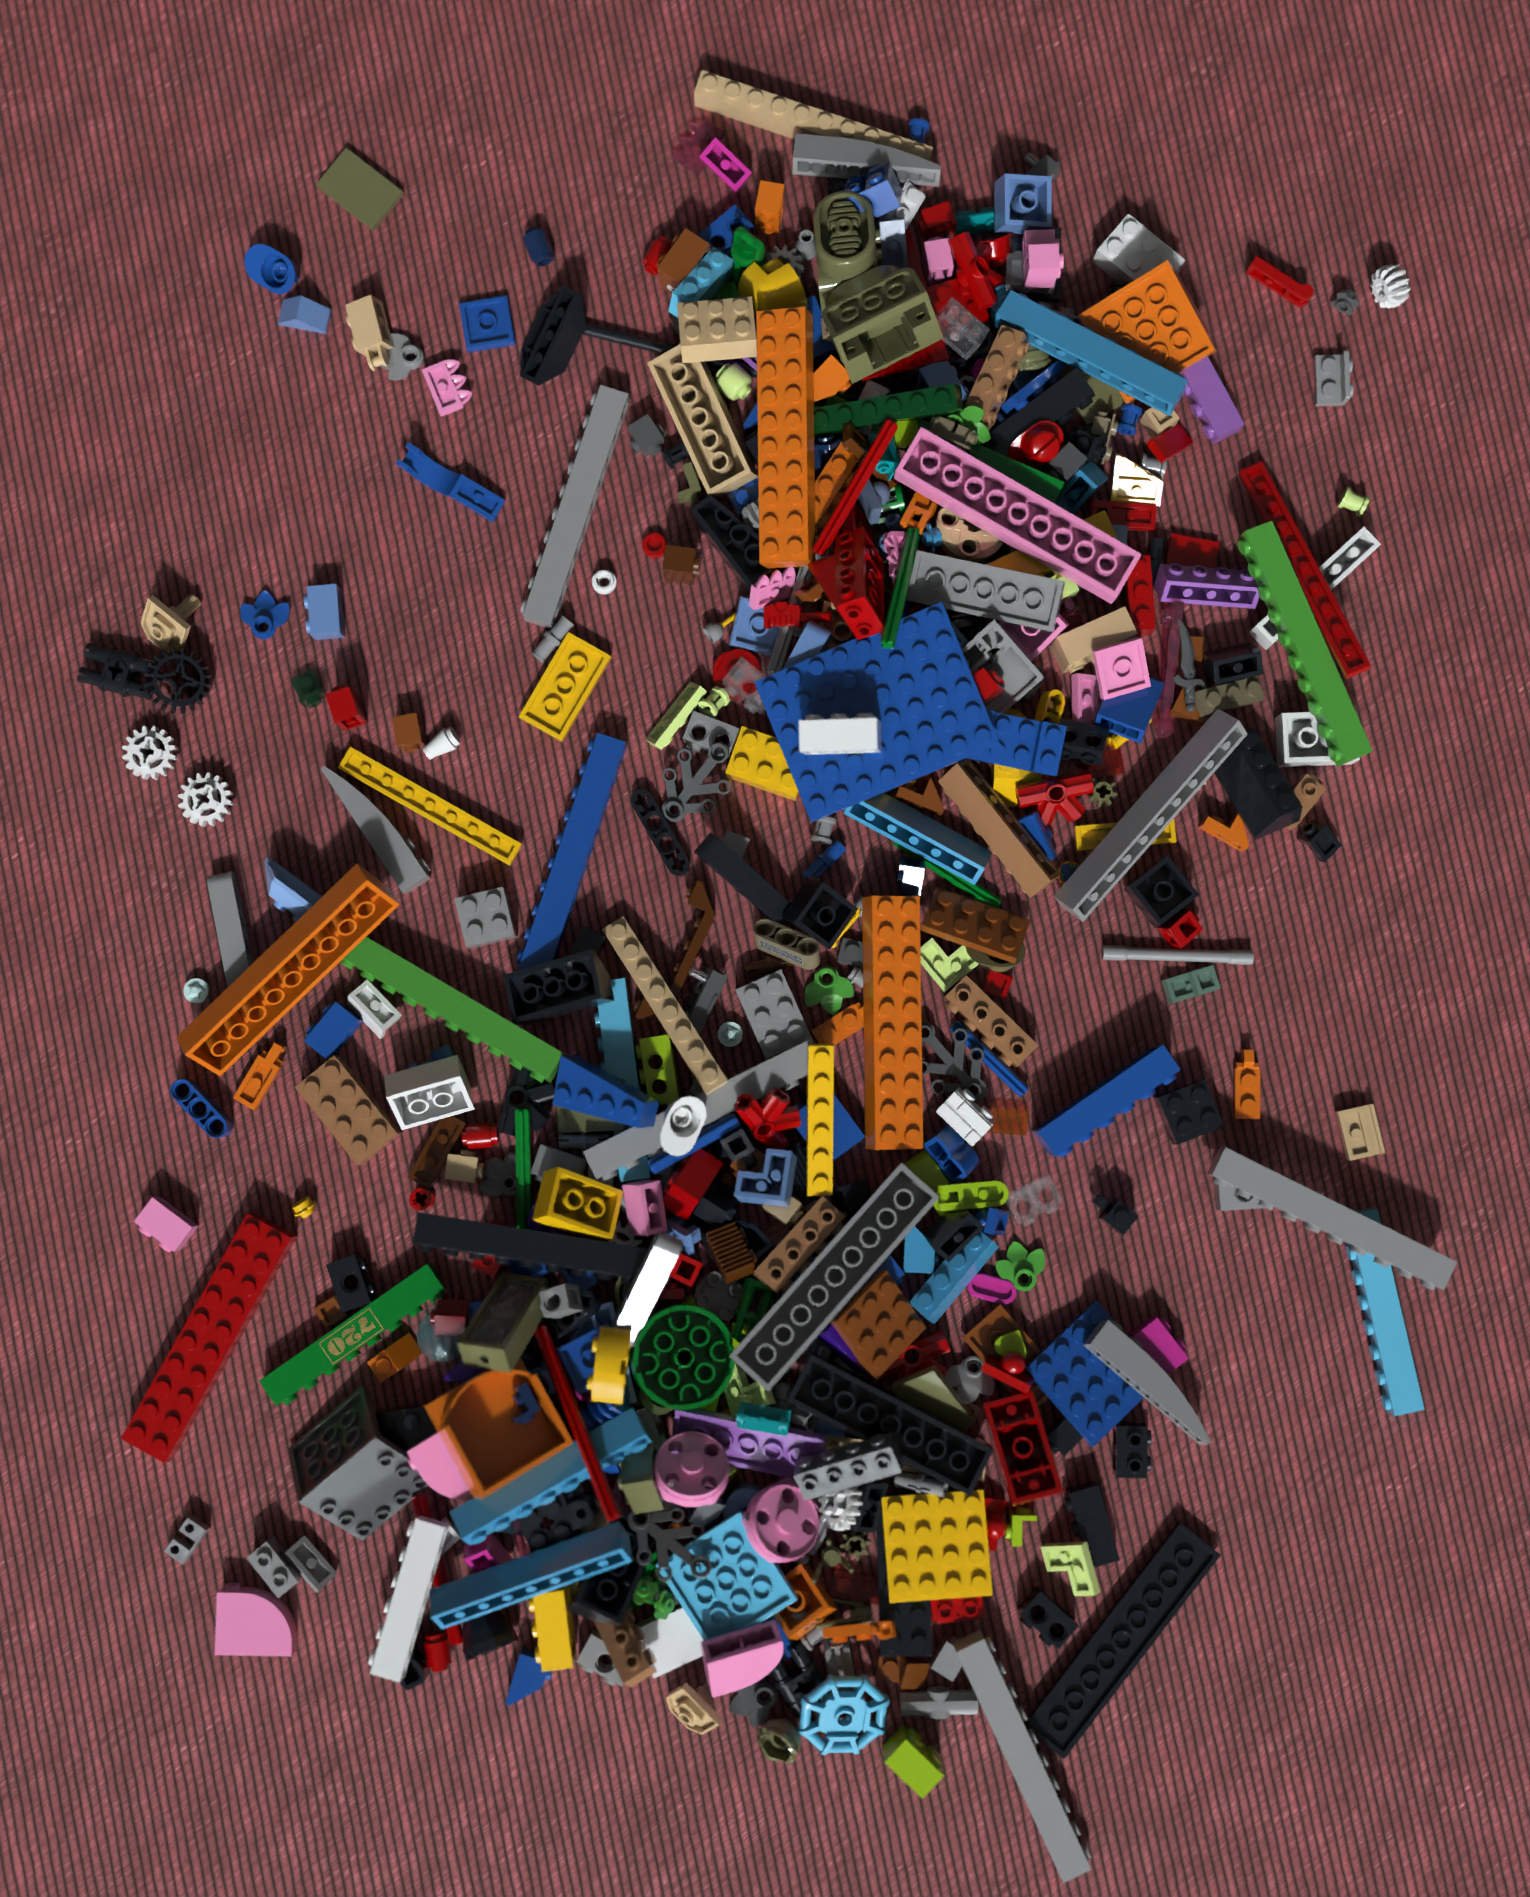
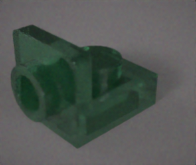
M313 669L291 679L299 697L298 700L305 708L316 707L323 702L322 699L326 698V693Z

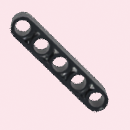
M710 832L695 849L694 853L768 919L785 926L788 921L782 915L791 903L726 844Z

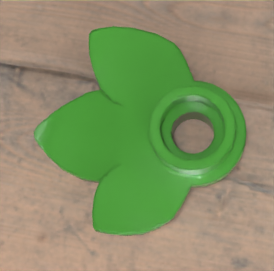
M968 406L964 409V412L949 414L946 419L953 422L958 420L960 425L975 430V434L979 435L976 444H983L991 438L989 429L980 422L984 415V410L980 407Z
M823 966L816 971L815 980L806 987L805 1003L807 1007H811L821 1002V1005L828 1013L836 1015L841 1008L842 997H853L854 989L850 981L840 977L835 968ZM827 973L832 976V980L829 983L823 981V976Z
M1013 1241L1007 1250V1260L996 1261V1270L1002 1279L1011 1281L1017 1290L1029 1291L1036 1284V1276L1044 1269L1045 1255L1041 1248L1028 1253L1020 1243ZM1026 1274L1028 1276L1027 1282L1021 1283L1019 1276Z

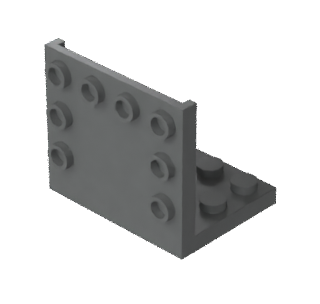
M363 1385L288 1448L298 1502L361 1541L366 1539L409 1503L413 1496L418 1495L429 1486L423 1480L418 1470H413L407 1460L408 1453L380 1435L370 1391Z

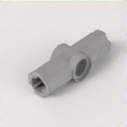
M940 1686L930 1687L927 1691H900L901 1716L928 1715L929 1718L946 1719L951 1715L978 1714V1698L972 1689L950 1690L947 1687Z

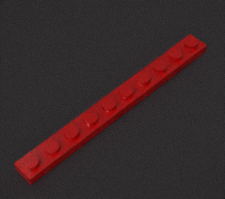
M1260 461L1240 470L1239 477L1264 523L1273 522L1318 627L1345 678L1348 679L1369 670L1371 667L1370 662L1263 462Z

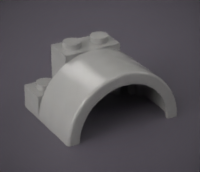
M996 620L988 624L961 649L970 672L976 668L979 670L985 668L989 671L993 669L1005 681L1002 684L1005 691L987 705L985 709L998 713L1006 712L1043 679V675ZM994 648H999L1000 650L994 655L990 651Z

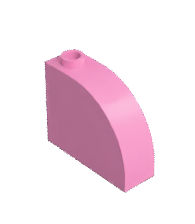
M438 1431L415 1444L407 1451L409 1465L413 1470H418L423 1480L433 1490L453 1499H473Z
M227 1583L217 1592L215 1655L292 1656L297 1651L298 1637L295 1620L289 1608L276 1595L256 1587H241L240 1583Z
M775 1620L700 1642L705 1676L712 1698L743 1689L761 1680L776 1667L783 1654V1641Z

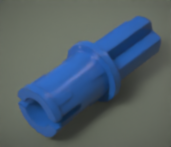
M834 840L821 855H817L818 859L803 873L804 878L808 880L812 876L818 879L827 869L831 870L833 868L832 864L846 852V848L839 841Z

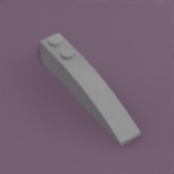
M795 134L792 174L849 179L857 174L862 176L868 173L870 168L879 163L885 165L890 162L899 183L904 184L908 181L913 185L939 187L941 166L919 156L868 141L835 136Z
M326 766L320 768L402 893L407 895L431 879L427 873L431 869L423 858L419 860L414 853L417 848L409 837L405 839L390 819L353 785Z
M1113 1320L1100 1321L1083 1343V1346L1195 1442L1208 1445L1211 1440L1198 1416L1167 1373L1142 1349L1143 1345L1134 1337L1129 1338L1122 1332V1326Z

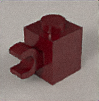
M445 1294L442 1299L437 1300L436 1309H431L430 1324L435 1325V1335L462 1336L468 1325V1300H462L461 1294L457 1295L456 1300L448 1299V1294Z

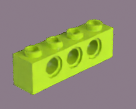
M667 1034L639 1039L640 1044L636 1045L637 1059H642L644 1068L639 1070L641 1084H646L647 1095L659 1101L658 1107L662 1104L669 1106L674 1101L680 1099L671 1038ZM653 1055L662 1057L663 1065L661 1068L652 1069L650 1067L649 1060ZM661 1079L665 1081L667 1089L663 1094L654 1092L653 1084L656 1080Z

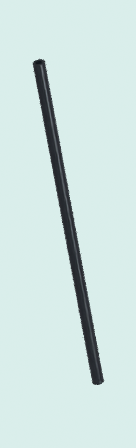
M586 323V328L582 334L658 354H663L677 346ZM733 359L706 361L709 367L721 369L727 363L729 365L736 363L751 377L757 378V371L748 363ZM848 388L842 395L851 401H857L862 392Z

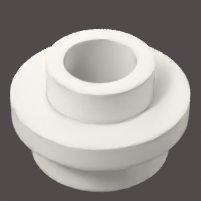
M599 570L592 577V586L599 594H609L616 587V577L609 570ZM607 579L609 583L607 586H601L600 581Z

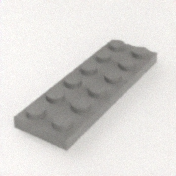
M917 550L906 600L930 606L942 602L945 609L1054 632L1065 581Z

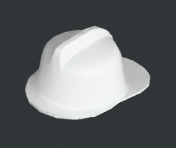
M682 1097L671 1103L665 1111L664 1123L660 1132V1142L663 1149L670 1155H684L696 1143L706 1119V1108L697 1097Z

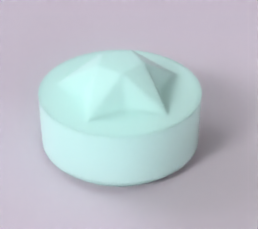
M199 978L190 979L183 989L185 998L192 1003L205 1002L211 992L209 984Z
M726 1022L720 1026L718 1039L723 1045L734 1047L742 1040L743 1032L738 1024Z

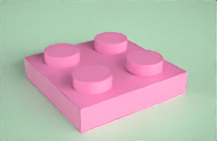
M1136 637L1092 650L1101 699L1107 700L1151 687L1142 638Z

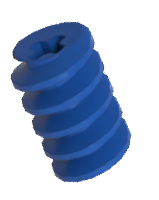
M624 1393L622 1404L591 1400L587 1402V1406H582L580 1412L588 1432L629 1410L630 1401Z

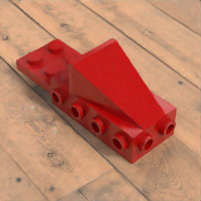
M855 502L844 521L842 534L835 537L834 554L808 563V568L857 640L883 631L885 623L884 560L874 545V530L870 523H868L858 503Z

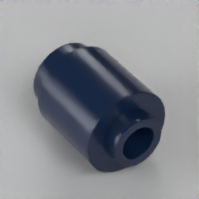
M539 227L528 229L523 237V242L531 261L537 267L548 265L554 260V251L546 231L539 229Z

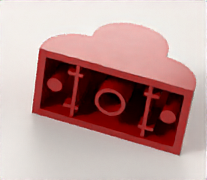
M1033 1390L1029 1391L1028 1394L1021 1393L984 1403L983 1408L996 1462L1012 1506L1063 1493Z

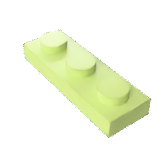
M690 681L645 740L660 750L669 745L674 733L687 722L689 714L694 708L698 707L699 701L703 699L707 691L700 685Z

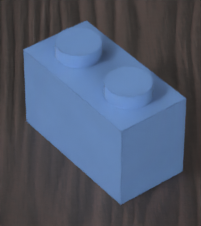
M337 584L307 586V594H304V605L309 611V618L305 620L307 633H310L315 640L345 638L342 592Z

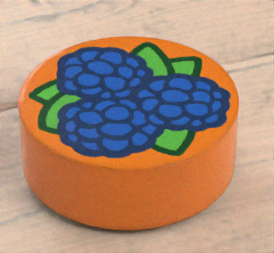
M1074 861L1062 863L1057 869L1061 874L1057 880L1064 885L1079 867V864Z

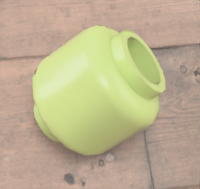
M736 363L731 365L725 364L715 376L719 391L731 401L739 398L741 400L745 399L752 390L749 387L752 381L751 376Z

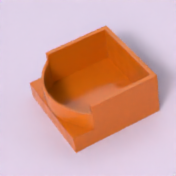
M1168 260L1079 314L1084 326L1093 329L1096 334L1104 338H1111L1118 345L1126 349L1135 350L1140 356L1149 361L1158 362L1163 368L1171 372L1182 374L1189 367L1217 351L1207 332L1209 330L1174 264ZM1119 391L1126 404L1136 400Z
M519 1357L511 1373L486 1369L424 1405L473 1498L483 1499L573 1444L536 1374L528 1372L521 1357ZM520 1382L527 1383L541 1409L534 1413L536 1418L524 1425L521 1422L513 1423L511 1419L523 1411L522 1407H517L512 1398V1394H514L512 1387Z

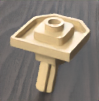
M190 594L176 608L174 606L168 608L154 595L150 596L147 599L141 620V625L147 639L159 649H164L167 654H170V647L174 646L176 654H179L180 648L185 646L191 627L186 619L201 605L200 600L195 595Z
M707 1681L703 1686L699 1685L695 1690L686 1682L671 1691L666 1697L669 1710L689 1730L703 1735L719 1726L723 1721L710 1707L715 1699L712 1698Z

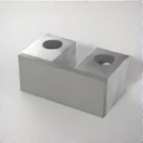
M190 1515L179 1531L195 1541L194 1545H191L177 1535L172 1539L164 1552L182 1565L185 1564L210 1529V1526L195 1515Z

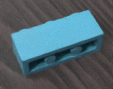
M713 247L672 292L668 312L678 318L677 303L711 300L729 280L734 260Z

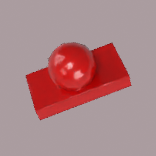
M1016 1351L1005 1353L1001 1361L988 1355L981 1369L982 1372L1025 1394H1028L1034 1378L1023 1372L1026 1365L1025 1359Z
M984 1496L989 1550L996 1551L998 1540L1007 1531V1523L1003 1518L1007 1501L1002 1498Z

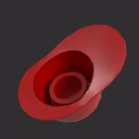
M1014 234L995 240L981 241L984 244L988 243L993 249L989 268H994L1011 261L1009 237Z
M1052 421L1037 422L1014 439L1008 449V457L1036 470L1054 459L1063 445L1061 428Z

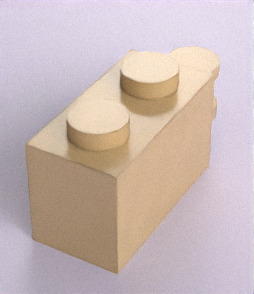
M368 295L346 304V321L352 330L354 349L366 356L372 371L377 370L378 366L381 365L388 366L390 361L387 350L394 348L382 301L372 295Z

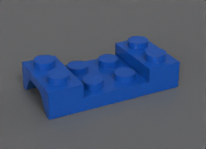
M986 709L1000 745L967 759L1048 776H1057L1067 726L1035 721Z

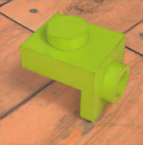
M1018 1506L1016 1510H1009V1523H1007V1531L1004 1537L1008 1539L1013 1547H1022V1521H1037V1514L1031 1511L1030 1507Z

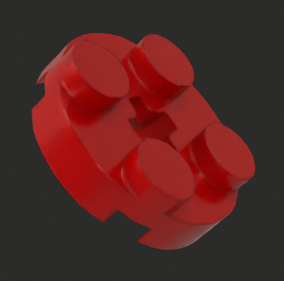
M733 649L732 651L724 652L716 659L712 670L714 685L723 688L731 699L748 698L749 695L757 690L754 682L762 678L761 666L757 658L744 649ZM741 668V674L744 677L734 680L730 672Z

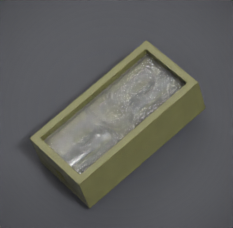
M506 1272L500 1274L457 1342L465 1366L511 1373L544 1317L540 1308L541 1299L539 1292L550 1289L547 1278Z

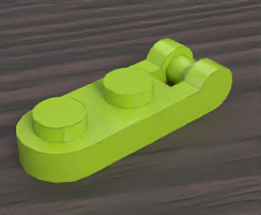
M1000 1181L936 1185L937 1193H940L938 1211L1000 1206L1007 1201L1009 1196L1007 1186ZM950 1192H957V1202H950Z

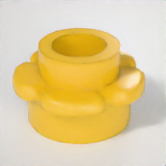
M309 1196L300 1199L292 1206V1209L295 1211L294 1216L305 1218L315 1211L316 1201H312Z

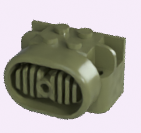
M838 191L829 194L818 203L814 210V238L821 312L825 309L830 294L840 284L878 265H883L880 229H875L872 206L864 196L856 192ZM853 196L862 207L863 212L858 211L851 201L842 202V200Z
M891 265L874 267L835 288L830 294L826 307L822 312L826 328L852 384L943 339L928 294L912 268L899 269Z

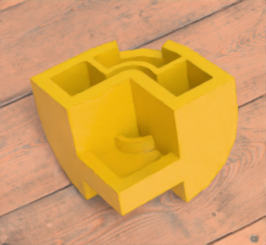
M777 257L761 267L754 262L741 275L738 284L739 297L752 296L755 318L756 311L808 306L803 286L796 272L789 263L784 265Z

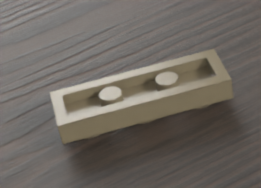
M1258 676L1195 692V703L1200 717L1214 714L1217 709L1226 711L1265 699Z

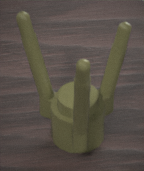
M831 1539L826 1540V1545L821 1550V1560L818 1561V1566L811 1580L813 1584L818 1580L825 1565L834 1567L841 1563L849 1572L852 1573L854 1571L846 1558L841 1555L840 1548L832 1543Z
M830 1597L836 1604L854 1607V1609H849L850 1618L816 1623L815 1627L826 1628L846 1624L872 1623L870 1605H863V1600L853 1601Z

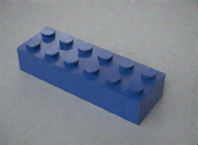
M1163 1044L1155 1045L1034 1128L1032 1132L1048 1155L1063 1157L1073 1150L1072 1145L1074 1143H1083L1094 1136L1093 1130L1101 1127L1103 1129L1115 1121L1113 1116L1118 1113L1125 1114L1136 1106L1134 1104L1136 1100L1149 1098L1157 1092L1155 1087L1163 1084L1167 1085L1177 1078L1175 1073L1181 1069Z

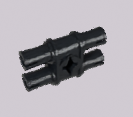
M91 643L86 644L85 649H89L92 652L84 651V658L103 662L104 668L102 672L81 667L78 672L88 677L77 674L78 682L98 686V689L102 692L110 691L121 694L122 697L133 695L147 700L153 698L154 695L148 697L146 695L147 692H144L152 690L151 686L144 687L143 683L134 681L137 671L152 673V670L148 669L146 664L149 662L156 665L153 660L140 657V654L137 652L131 653L119 650L115 646L104 648L92 645ZM123 669L122 674H115L116 670Z
M795 1640L796 1648L793 1643H790L787 1650L790 1652L797 1667L787 1670L782 1659H780L771 1673L775 1678L774 1686L781 1692L785 1699L786 1707L794 1711L800 1722L801 1697L804 1694H809L824 1682L826 1678L820 1672L817 1661L808 1655L802 1641ZM824 1694L817 1701L822 1702L826 1694ZM811 1712L810 1722H813L816 1717Z

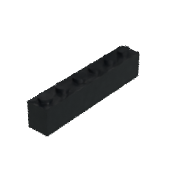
M1075 368L990 432V440L979 445L1008 457L1010 444L1032 425L1045 420L1055 422L1056 424L1059 423L1060 426L1065 424L1073 417L1071 413L1078 408L1083 410L1093 402L1092 398L1095 396V393L1078 368Z

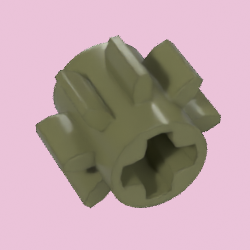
M1103 777L1099 783L1096 779H1093L1094 790L1093 793H1090V798L1087 802L1094 801L1097 803L1096 807L1098 809L1104 802L1107 806H1110L1112 803L1109 798L1117 796V793L1112 790L1115 783H1107L1106 777ZM1100 787L1103 788L1104 793H1107L1102 798H1100V793L1096 792Z
M852 1530L849 1534L846 1532L842 1533L845 1542H841L839 1545L840 1548H847L845 1552L846 1558L853 1555L859 1561V1555L862 1553L865 1555L869 1554L865 1545H870L871 1539H864L866 1532H854ZM859 1539L860 1547L855 1545L851 1548L850 1541H857Z

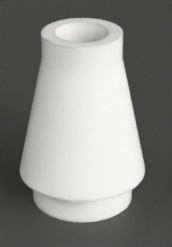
M452 727L443 728L422 749L431 760L434 757L457 749L461 741Z

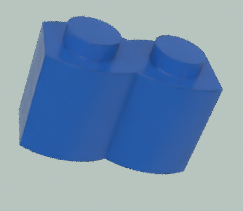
M949 1124L938 1130L924 1143L929 1156L940 1165L945 1177L954 1184L967 1177L980 1164L976 1152L964 1142V1138Z

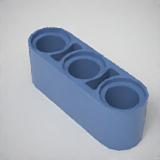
M810 620L783 669L825 652L833 632Z

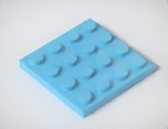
M742 1509L707 1530L699 1538L683 1546L694 1556L702 1555L710 1560L711 1573L708 1577L704 1579L694 1577L687 1563L674 1553L668 1555L669 1566L672 1569L673 1575L666 1583L703 1640L758 1625L798 1599V1595L777 1563L768 1562L752 1547L742 1523V1516L744 1514ZM699 1564L696 1570L702 1573L706 1570V1566ZM662 1569L660 1573L663 1577H667L669 1570Z

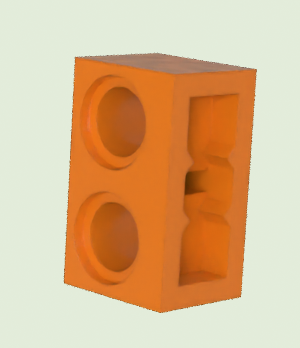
M760 180L755 206V229H759L766 234L779 233L784 210L785 184Z

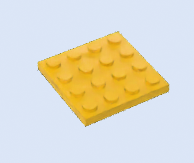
M974 1489L971 1496L958 1490L947 1491L945 1498L927 1493L882 1497L889 1603L993 1596L983 1489Z

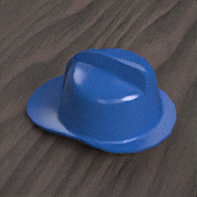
M255 244L245 254L244 265L249 277L273 293H287L291 290L294 283L300 279L297 276L298 271L295 262L290 257L268 245Z

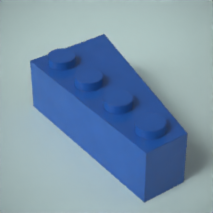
M577 1054L561 1055L552 1105L637 1128L653 1127L655 1125L659 1101L635 1087L621 1082V1079L607 1074L595 1064L583 1060L584 1058Z

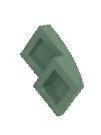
M1214 965L1161 981L1168 1004L1221 989Z

